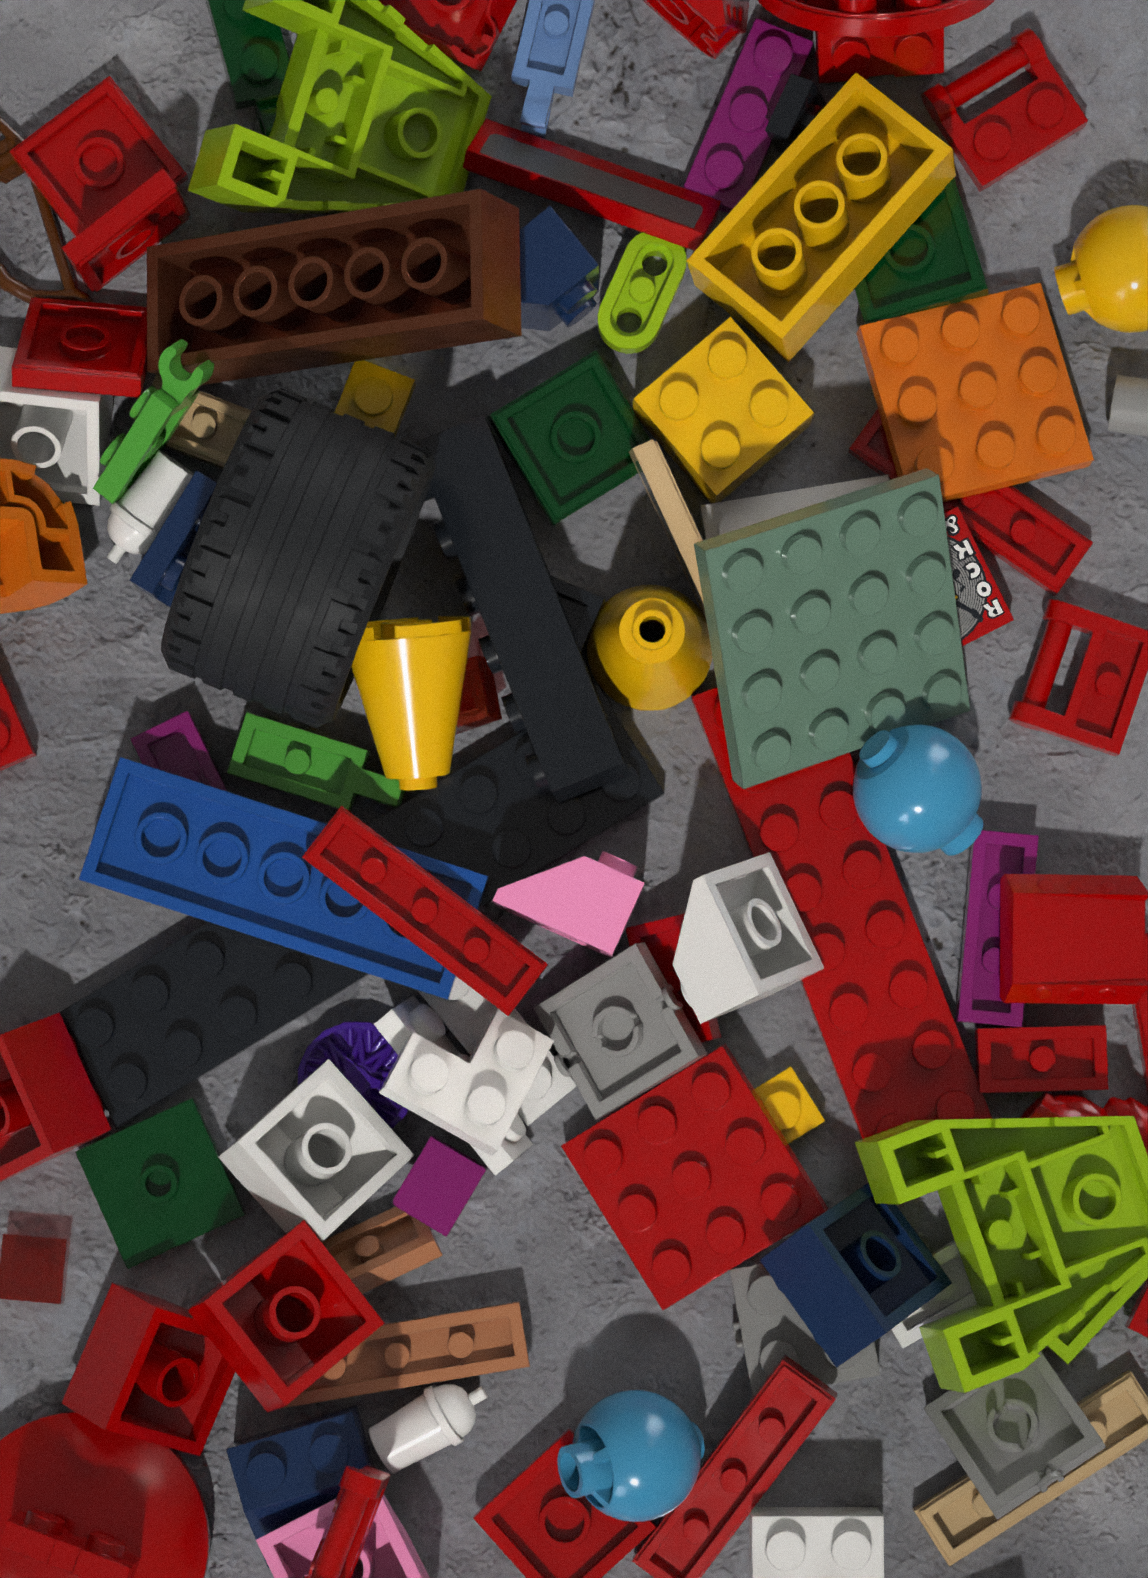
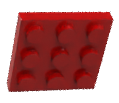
M726 1043L561 1145L662 1310L667 1309L797 1230L828 1209Z

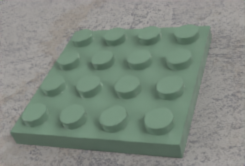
M925 468L694 543L732 780L743 789L861 749L865 742L879 731L887 730L890 732L892 729L906 725H930L970 711L940 478L935 472Z

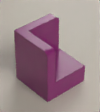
M434 1135L430 1136L395 1195L393 1204L447 1237L488 1167Z

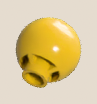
M1125 205L1101 213L1091 220L1078 235L1073 246L1070 262L1054 267L1059 292L1068 315L1085 311L1098 324L1111 330L1125 333L1148 331V206Z

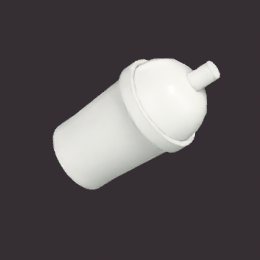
M158 450L121 499L109 508L111 514L108 518L107 531L115 545L106 557L117 564L126 551L134 555L145 554L194 473L166 453Z
M432 1384L424 1389L422 1395L381 1422L370 1427L368 1432L372 1444L386 1468L395 1474L401 1469L451 1444L457 1446L464 1442V1436L472 1430L476 1423L477 1413L474 1405L488 1398L487 1393L482 1386L467 1394L462 1387L455 1384H443L440 1386Z

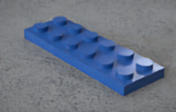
M122 757L119 758L79 880L447 1000L450 998L456 976L302 858L325 828L326 823ZM395 846L475 909H479L489 879L488 876Z

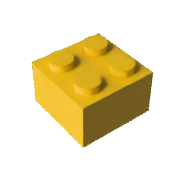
M731 316L633 398V412L711 504L721 502L810 426L814 415L810 407Z

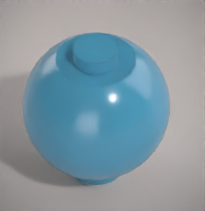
M906 725L892 729L890 732L887 730L879 731L865 742L860 750V760L854 773L853 800L859 818L866 829L877 840L903 852L926 853L941 849L948 856L957 855L974 843L980 835L984 824L983 819L977 814L982 795L981 776L974 757L959 739L937 727Z
M645 1390L620 1391L603 1398L593 1405L578 1424L573 1437V1443L560 1448L557 1458L559 1477L569 1496L572 1498L585 1496L596 1509L612 1518L628 1522L650 1521L673 1511L690 1494L699 1474L705 1445L699 1427L694 1422H691L687 1414L670 1399Z

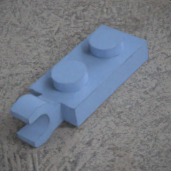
M529 0L511 75L512 84L528 87L520 118V124H522L521 131L545 139L554 93L573 97L596 0Z

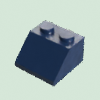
M549 206L520 229L521 328L551 331L562 321L567 327H571L583 319L597 304L592 297L599 292V265L553 208Z
M869 1182L808 1223L760 1259L774 1279L778 1289L789 1300L811 1331L815 1341L823 1348L836 1368L886 1334L952 1284V1281L897 1205L875 1203Z
M357 1405L234 1441L226 1449L242 1507L255 1539L337 1498L341 1488L338 1484L345 1466L361 1469L368 1465L375 1468Z

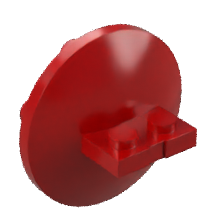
M995 0L758 1L776 17L793 25L815 31L819 83L848 81L855 72L865 80L869 79V76L880 75L903 77L944 73V27L974 16L991 5Z
M75 1411L60 1412L38 1418L15 1429L0 1440V1578H205L210 1556L211 1537L207 1508L193 1473L174 1449L104 1430Z

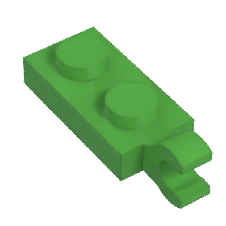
M183 339L166 348L159 358L158 368L162 378V387L158 390L152 385L143 392L130 410L129 416L135 422L127 435L124 433L118 435L100 458V463L106 468L93 489L112 504L121 499L158 450L163 451L200 393L197 390L198 387L207 382L213 374L214 363L210 360L197 366L193 373H189L183 368L181 354L188 345Z
M246 712L227 773L327 806L337 809L343 806L350 813L356 795L396 808L402 804L406 792L405 790H399V780L387 779L384 775L365 770L370 754L368 750Z

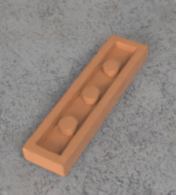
M520 1301L383 1324L287 1406L282 1408L530 1367Z

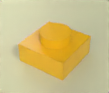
M365 360L356 361L352 366L334 413L341 416L344 414L364 421L365 425L374 429L377 426L394 433L396 437L416 386L415 379Z
M791 1066L754 1088L788 1144L825 1121Z

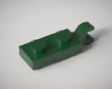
M206 0L235 110L254 106L260 132L268 137L276 118L277 100L290 61L281 28L243 11L245 0Z

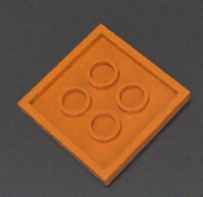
M1041 282L859 326L856 335L898 477L927 468L939 475L942 501L948 502L1086 468L1093 462L1094 458Z

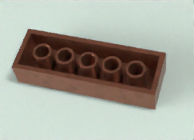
M483 189L147 247V371L159 376L161 375L158 363L162 352L181 339L188 343L186 350L181 354V364L187 372L193 373L197 366L207 360L214 363L212 376L207 382L202 384L206 385L522 336L519 208Z

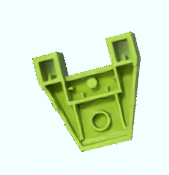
M245 0L243 11L297 34L277 100L276 118L268 137L238 124L206 130L188 191L243 213L338 214L464 191L469 171L463 168L466 150L485 121L492 96L434 44L427 45L404 24L406 19L391 5L384 6L379 0Z
M1134 1116L913 1120L855 1142L876 1204L899 1205L936 1190L938 1191L977 1304L919 1326L941 1389L966 1393L1024 1370L1040 1357L1038 1353L1065 1330L1070 1331L1086 1317L1085 1313L1109 1292H1116L1148 1265V1155Z

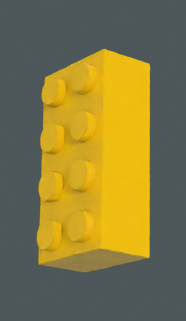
M855 72L686 260L694 285L789 362L956 176L953 148Z

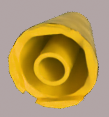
M661 585L635 586L614 595L602 607L587 643L588 664L595 680L615 702L638 711L665 710L686 700L704 682L712 662V652L704 614L687 596L677 590ZM646 630L657 631L663 635V638L657 642H647L641 637L640 632Z
M438 616V622H432V619L411 617L368 621L351 668L385 778L399 779V790L411 791L437 788V776L450 773L472 630L471 617Z

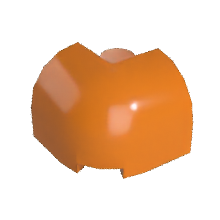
M0 458V614L26 611L50 605L68 597L88 584L79 525L71 501L63 504L51 486L35 475V465L15 459Z

